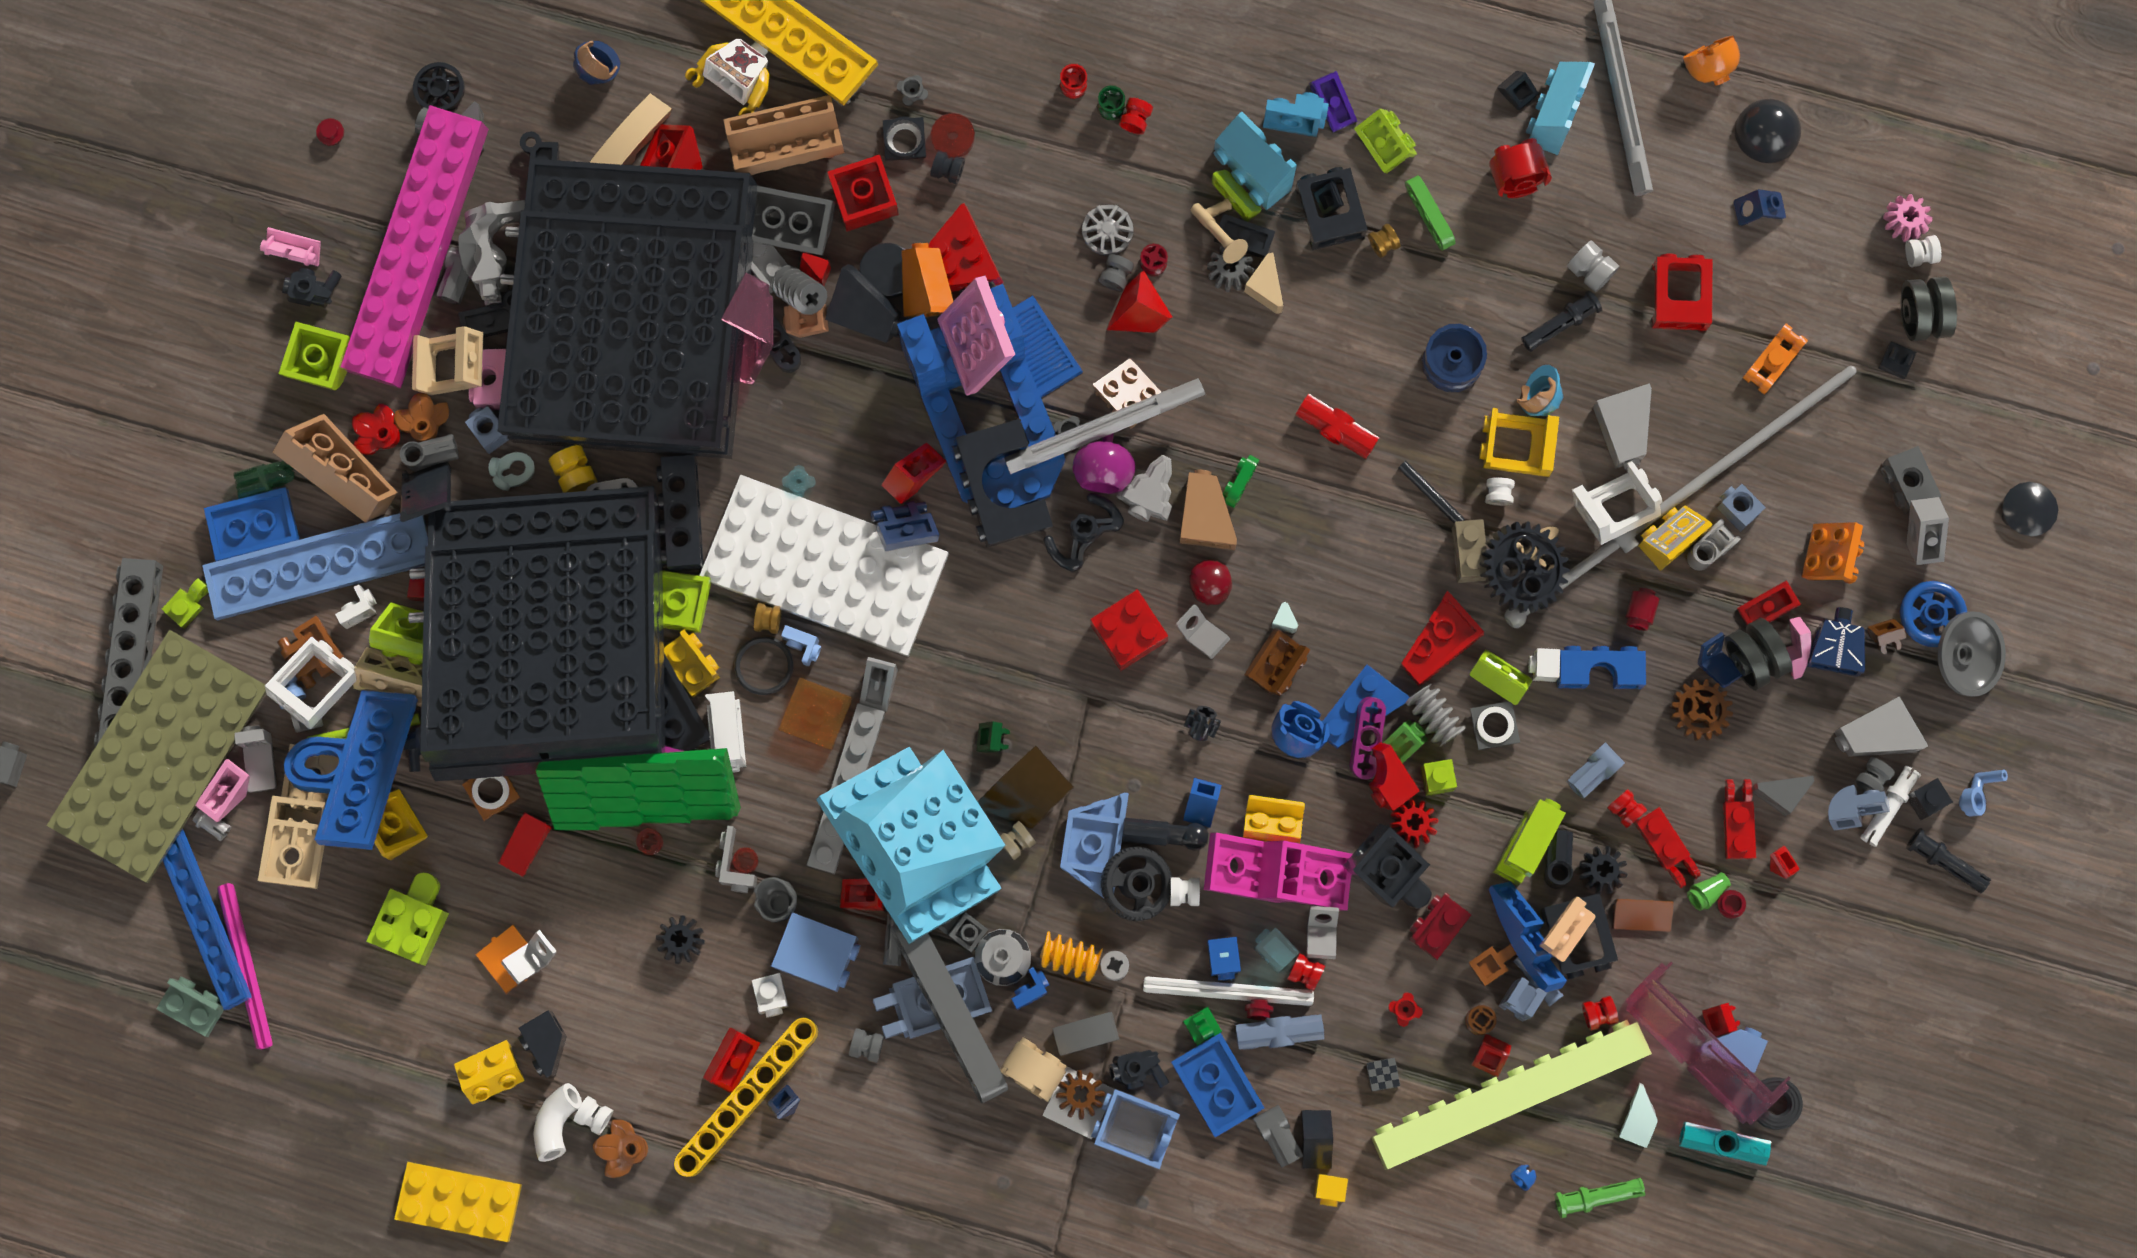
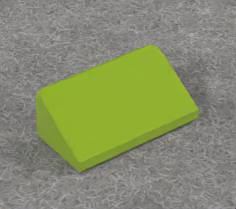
M1221 170L1213 173L1212 185L1225 199L1230 201L1232 207L1244 221L1249 222L1261 212V207L1252 201L1246 190L1235 181L1229 171Z
M1486 649L1470 672L1472 678L1514 705L1519 703L1533 681L1532 678Z

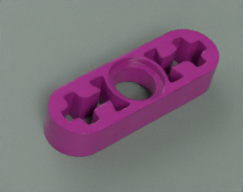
M1375 697L1362 699L1357 710L1350 770L1353 775L1361 779L1372 778L1376 774L1377 765L1374 753L1372 755L1366 754V762L1370 764V768L1365 769L1364 773H1362V770L1357 768L1358 763H1363L1364 754L1359 753V749L1372 751L1371 748L1382 742L1386 707L1383 701ZM1372 702H1374V707L1378 708V712L1373 713L1371 722L1377 723L1376 727L1363 725V721L1369 722L1370 714L1365 709L1366 707H1371ZM1366 730L1373 731L1375 735L1374 742L1369 746H1364L1361 742V735Z

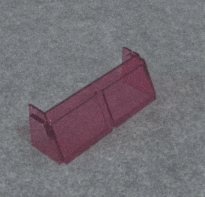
M745 273L721 320L745 332L740 381L753 385L762 369V365H764L773 348V296L769 293V284Z
M1670 962L1665 966L1661 963L1625 1000L1628 1004L1626 1010L1680 1063L1686 1062L1689 1065L1687 1070L1742 1124L1747 1121L1752 1125L1790 1088L1786 1083L1791 1078L1788 1076L1771 1092L1658 981L1673 964Z

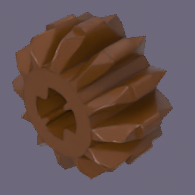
M1077 1070V1080H1074L1070 1073L1066 1074V1080L1070 1085L1064 1082H1060L1058 1085L1059 1088L1066 1091V1093L1060 1092L1056 1094V1099H1066L1065 1102L1059 1105V1109L1063 1110L1069 1105L1071 1107L1067 1114L1069 1118L1074 1115L1075 1110H1078V1118L1083 1120L1085 1109L1093 1117L1095 1111L1091 1104L1097 1108L1103 1106V1103L1095 1099V1097L1105 1096L1104 1091H1095V1088L1102 1084L1101 1080L1091 1084L1090 1080L1093 1077L1091 1072L1083 1080L1082 1070ZM1080 1087V1091L1083 1088L1087 1091L1085 1102L1081 1103V1099L1078 1102L1075 1101L1073 1098L1076 1094L1075 1088Z

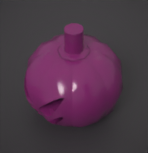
M1114 433L1102 437V442L1095 441L1084 445L1076 453L1072 469L1077 482L1082 488L1098 493L1114 494L1122 492L1131 483L1135 473V461L1127 449L1113 443Z

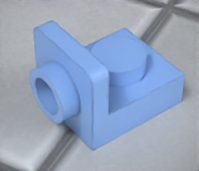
M785 625L781 636L787 641L786 645L802 651L803 647L806 648L802 658L804 665L810 666L811 661L816 662L821 651V646L818 645V638Z

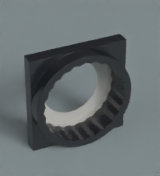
M899 117L892 120H883L885 161L926 158L923 117ZM908 129L916 135L917 144L912 151L903 153L895 149L892 140L897 131Z

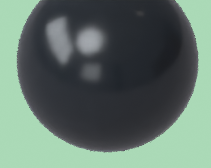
M1762 99L1751 103L1741 112L1735 125V137L1740 149L1751 159L1761 163H1776L1788 158L1797 148L1801 138V124L1795 111L1786 103L1775 99Z

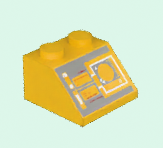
M1686 505L1679 511L1674 507L1662 517L1665 522L1661 526L1656 528L1655 525H1652L1641 535L1644 540L1639 544L1640 549L1660 571L1700 539L1713 525L1708 519Z

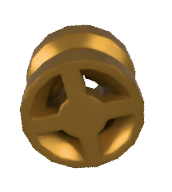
M1389 224L1383 225L1382 229L1378 232L1368 234L1370 245L1379 258L1386 256L1387 252L1391 249L1397 250L1401 247L1397 234Z
M758 603L754 619V631L760 632L764 629L769 630L772 634H777L780 626L781 606L769 608L765 604Z

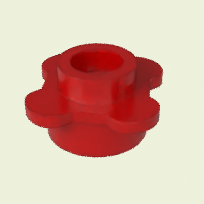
M1404 993L1401 999L1390 1002L1388 1006L1389 1011L1397 1017V1024L1402 1027L1407 1026L1410 1020L1420 1018L1423 1013L1422 1008L1417 1006L1411 993ZM1407 1007L1408 1012H1404L1403 1008Z

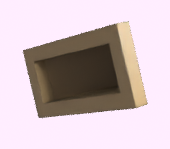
M1268 253L1246 283L1244 292L1278 314L1282 313L1283 301L1274 254Z

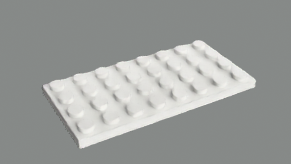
M740 475L699 576L710 577L712 584L773 607L781 606V610L909 657L949 553L928 544L885 551L876 530L877 525Z

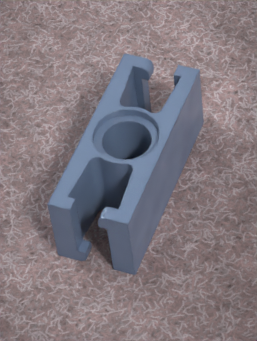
M1523 977L1511 984L1498 1005L1503 1010L1509 1009L1512 1011L1514 1016L1522 1022L1533 1017L1547 992L1540 988L1535 989L1528 985L1529 981Z

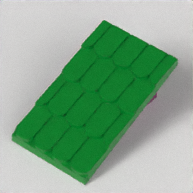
M665 746V753L539 762L535 770L537 777H539L538 780L554 830H599L600 827H637L642 823H690L691 820H729L733 816H738L741 809L727 748L682 751Z

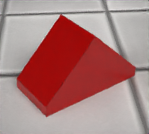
M842 879L840 908L873 911L885 910L884 904L867 879Z

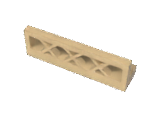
M366 647L355 665L356 682L353 684V689L413 694L418 699L417 706L421 707L423 664H412L408 661V658L398 655L387 657L379 650ZM371 658L381 661L382 664L372 665L367 662ZM404 667L408 668L409 671L399 672L395 671L394 668Z

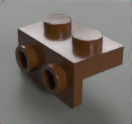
M1274 628L1244 675L1267 693L1281 696L1282 693H1285L1292 684L1291 679L1297 670L1305 665L1310 649L1299 645L1281 630Z

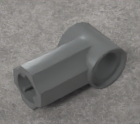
M452 246L446 256V271L436 296L445 302L460 305L470 278L461 262L459 248Z
M451 434L419 443L414 441L405 443L401 447L400 458L411 471L416 472L428 466L459 459V452L454 436ZM413 452H421L418 461L409 462V457Z
M1279 1105L1253 1118L1258 1131L1264 1141L1268 1142L1281 1168L1303 1157L1289 1130L1291 1127Z

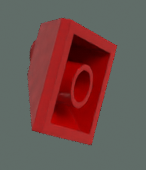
M661 124L656 129L640 166L701 170L702 162L694 128L684 125Z

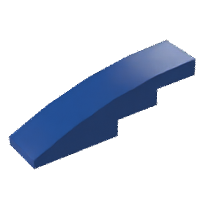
M1511 881L1491 885L1489 892L1498 917L1526 971L1543 991L1550 992L1561 989L1567 980L1550 960L1552 955L1539 946L1544 940L1543 935L1539 932L1544 922Z

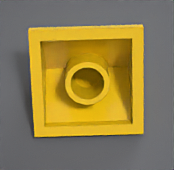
M400 789L389 793L374 842L383 857L393 860L428 837Z

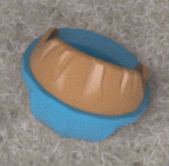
M1543 365L1537 368L1530 375L1526 385L1521 387L1522 397L1517 399V402L1529 416L1550 415L1559 408L1564 398L1558 371L1551 365Z

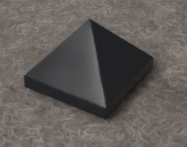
M1334 180L1314 193L1324 218L1344 206Z

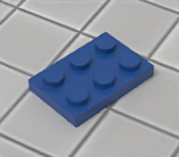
M286 487L204 508L216 562L300 540L289 490Z
M1221 1033L1171 1062L1214 1138L1264 1109L1262 1102Z

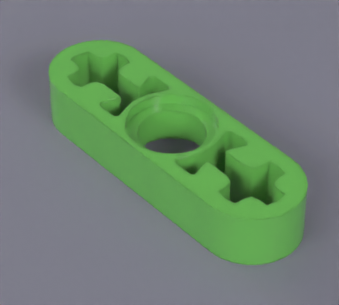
M1417 175L1405 181L1406 190L1437 246L1443 251L1455 245L1454 235L1422 178Z

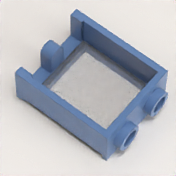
M1116 1089L1113 1095L1107 1093L1101 1109L1107 1111L1103 1122L1097 1120L1091 1137L1096 1138L1094 1145L1160 1169L1180 1114Z

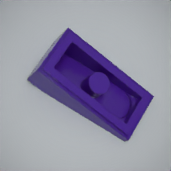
M1337 71L1309 83L1312 92L1317 94L1319 98H1324L1323 103H1329L1326 121L1332 133L1358 122Z

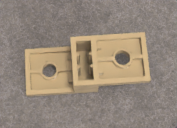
M290 744L289 751L295 746L294 744ZM329 755L312 756L306 760L305 767L308 769L317 768L321 771L322 775H327L336 769L339 758ZM285 774L281 797L272 796L258 881L317 889L325 845H318L314 839L329 794L301 791L292 785ZM297 849L299 860L294 864H288L285 860L287 851Z

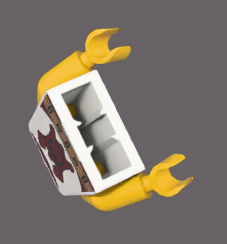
M735 39L730 43L712 45L697 62L698 67L690 68L686 71L685 78L690 81L694 75H698L692 84L695 88L702 86L704 77H706L741 104L749 103L748 107L740 110L739 116L745 113H753L756 107H760L768 91L769 72L766 70L768 60L765 57L768 50L756 41L749 46L741 39Z

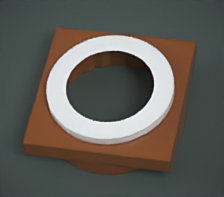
M508 776L490 777L500 781L503 786L502 797L494 803H486L478 795L479 784L487 778L470 779L462 784L484 821L521 799Z

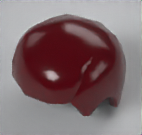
M1203 560L1191 570L1189 582L1197 601L1206 605H1217L1228 598L1232 590V578L1226 565L1217 560Z

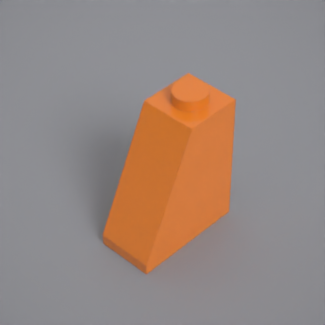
M914 243L911 249L902 250L904 317H917L922 314L925 317L941 315L954 301L940 249L929 248V243Z

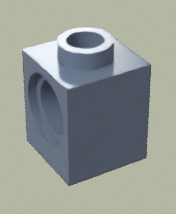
M488 406L484 409L481 407L474 410L469 415V419L465 421L488 454L509 440L507 438L508 435H502L497 431L498 419ZM493 423V428L490 432H480L483 424Z
M1743 484L1736 490L1732 486L1719 497L1723 502L1717 507L1740 532L1766 508ZM1734 500L1744 503V512L1737 511L1734 508Z

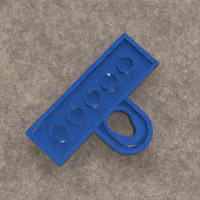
M362 690L346 739L310 737L297 743L288 752L284 762V771L292 785L305 792L329 794L314 839L318 845L373 849L418 699L415 695ZM319 755L339 758L336 769L327 775L316 774L312 769L305 767V762L308 758Z

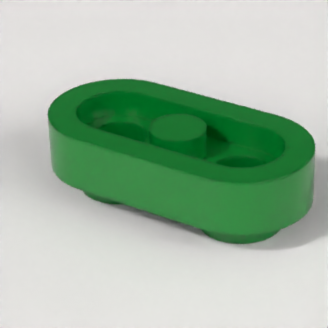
M1249 455L1247 459L1241 458L1235 470L1238 473L1235 482L1229 481L1223 492V497L1226 498V505L1232 508L1236 507L1260 459Z

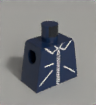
M1837 607L1834 621L1824 620L1819 624L1806 667L1856 677L1864 673L1865 630L1864 627L1851 625L1852 609Z

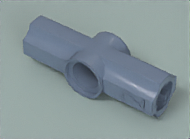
M1321 1015L1291 1018V1016L1265 1019L1264 1022L1235 1025L1238 1050L1266 1046L1278 1048L1293 1046L1294 1043L1324 1040V1027Z

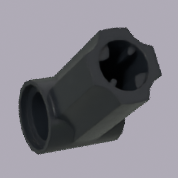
M1557 830L1547 848L1544 881L1553 889L1565 887L1572 879L1573 832ZM1552 869H1562L1565 873V880H1555L1551 873Z

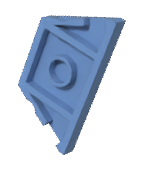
M1122 793L1106 800H1100L1084 807L1069 810L1060 868L1101 897H1103L1101 892L1102 871L1108 860L1121 850L1129 793Z

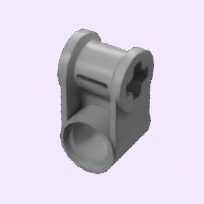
M1720 519L1703 535L1704 537L1688 552L1687 562L1694 570L1702 571L1707 569L1721 555L1726 554L1741 540L1739 536L1735 537L1724 525L1725 521L1723 519ZM1697 550L1706 552L1708 561L1699 559L1696 553Z

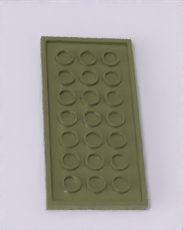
M169 630L46 826L140 880L149 883L194 811L199 798L235 745V733L243 732V728L246 727L266 695L265 684Z

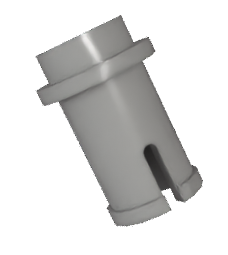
M201 810L193 818L197 828L202 827L219 841H222L227 836L226 831L229 832L231 830L230 825H227L222 820L219 822L214 821Z

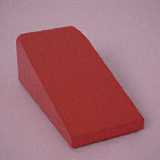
M1786 580L1737 609L1746 625L1760 617L1770 623L1801 606V603Z
M524 812L498 864L524 877L552 827Z

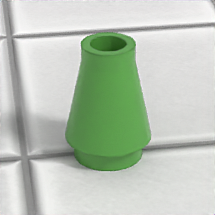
M1719 873L1714 877L1692 885L1691 890L1687 892V897L1697 910L1709 909L1724 891L1731 887L1730 880L1724 873Z

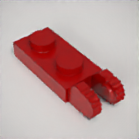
M1732 779L1725 780L1723 810L1726 859L1756 858L1754 801H1752L1751 779L1743 780V801L1734 802V781Z
M1660 807L1634 822L1663 869L1669 872L1679 888L1686 886L1683 875L1674 866L1682 861L1693 878L1697 879L1701 876V872L1695 862L1689 857L1691 854Z

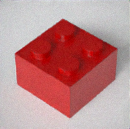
M880 155L827 172L847 232L899 215L897 203Z
M1138 589L1090 619V626L1120 672L1168 642V634Z

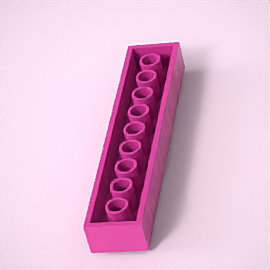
M431 105L429 106L341 364V368L401 389L413 354L414 335L420 334L489 130L482 121Z

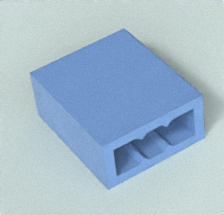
M792 913L771 967L838 992L840 987L845 988L850 976V972L846 971L850 960H856L861 945L857 944L858 938L856 936Z

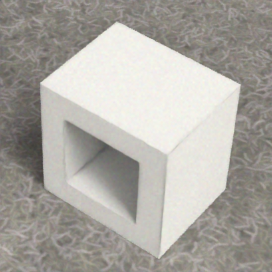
M1537 648L1534 656H1529L1528 671L1533 673V681H1557L1560 673V649Z

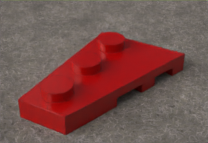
M1447 590L1438 608L1433 612L1426 627L1401 663V667L1420 687L1484 635V631Z

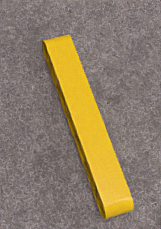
M799 1018L790 1025L679 1152L674 1161L675 1170L678 1174L693 1177L704 1169L818 1037V1028L813 1021L808 1018ZM801 1024H809L812 1029L810 1037L804 1040L799 1039L797 1036L798 1027ZM787 1045L792 1048V1057L788 1061H780L778 1050L782 1046ZM769 1067L773 1071V1079L769 1083H761L758 1077L761 1069ZM750 1089L754 1094V1100L750 1105L744 1106L740 1102V1094L743 1090ZM726 1111L732 1112L735 1117L733 1125L728 1128L723 1127L720 1122L721 1115ZM707 1133L713 1134L716 1140L714 1147L709 1150L704 1149L701 1145V1139ZM688 1155L693 1156L696 1160V1167L691 1172H686L682 1168V1160Z

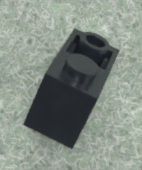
M548 1010L520 1026L519 1030L522 1035L518 1036L523 1048L526 1051L531 1050L535 1060L532 1063L538 1074L552 1079L557 1074L567 1036L555 1014Z

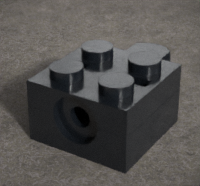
M1379 823L1343 865L1380 902L1392 908L1400 899L1414 908L1426 906L1431 899L1432 892L1429 886L1419 878L1430 864L1389 826Z

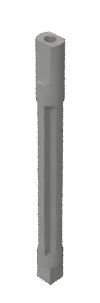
M1595 0L1593 3L1632 187L1635 196H1642L1653 192L1616 15L1612 0Z
M1199 378L1019 450V452L1004 457L1010 474H1013L1205 395Z

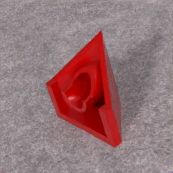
M1144 271L1140 272L1125 287L1106 330L1154 333L1172 318L1171 313Z

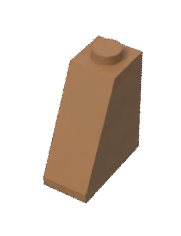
M1195 470V473L1189 472L1180 543L1235 550L1237 538L1217 476L1211 475V472L1207 470Z

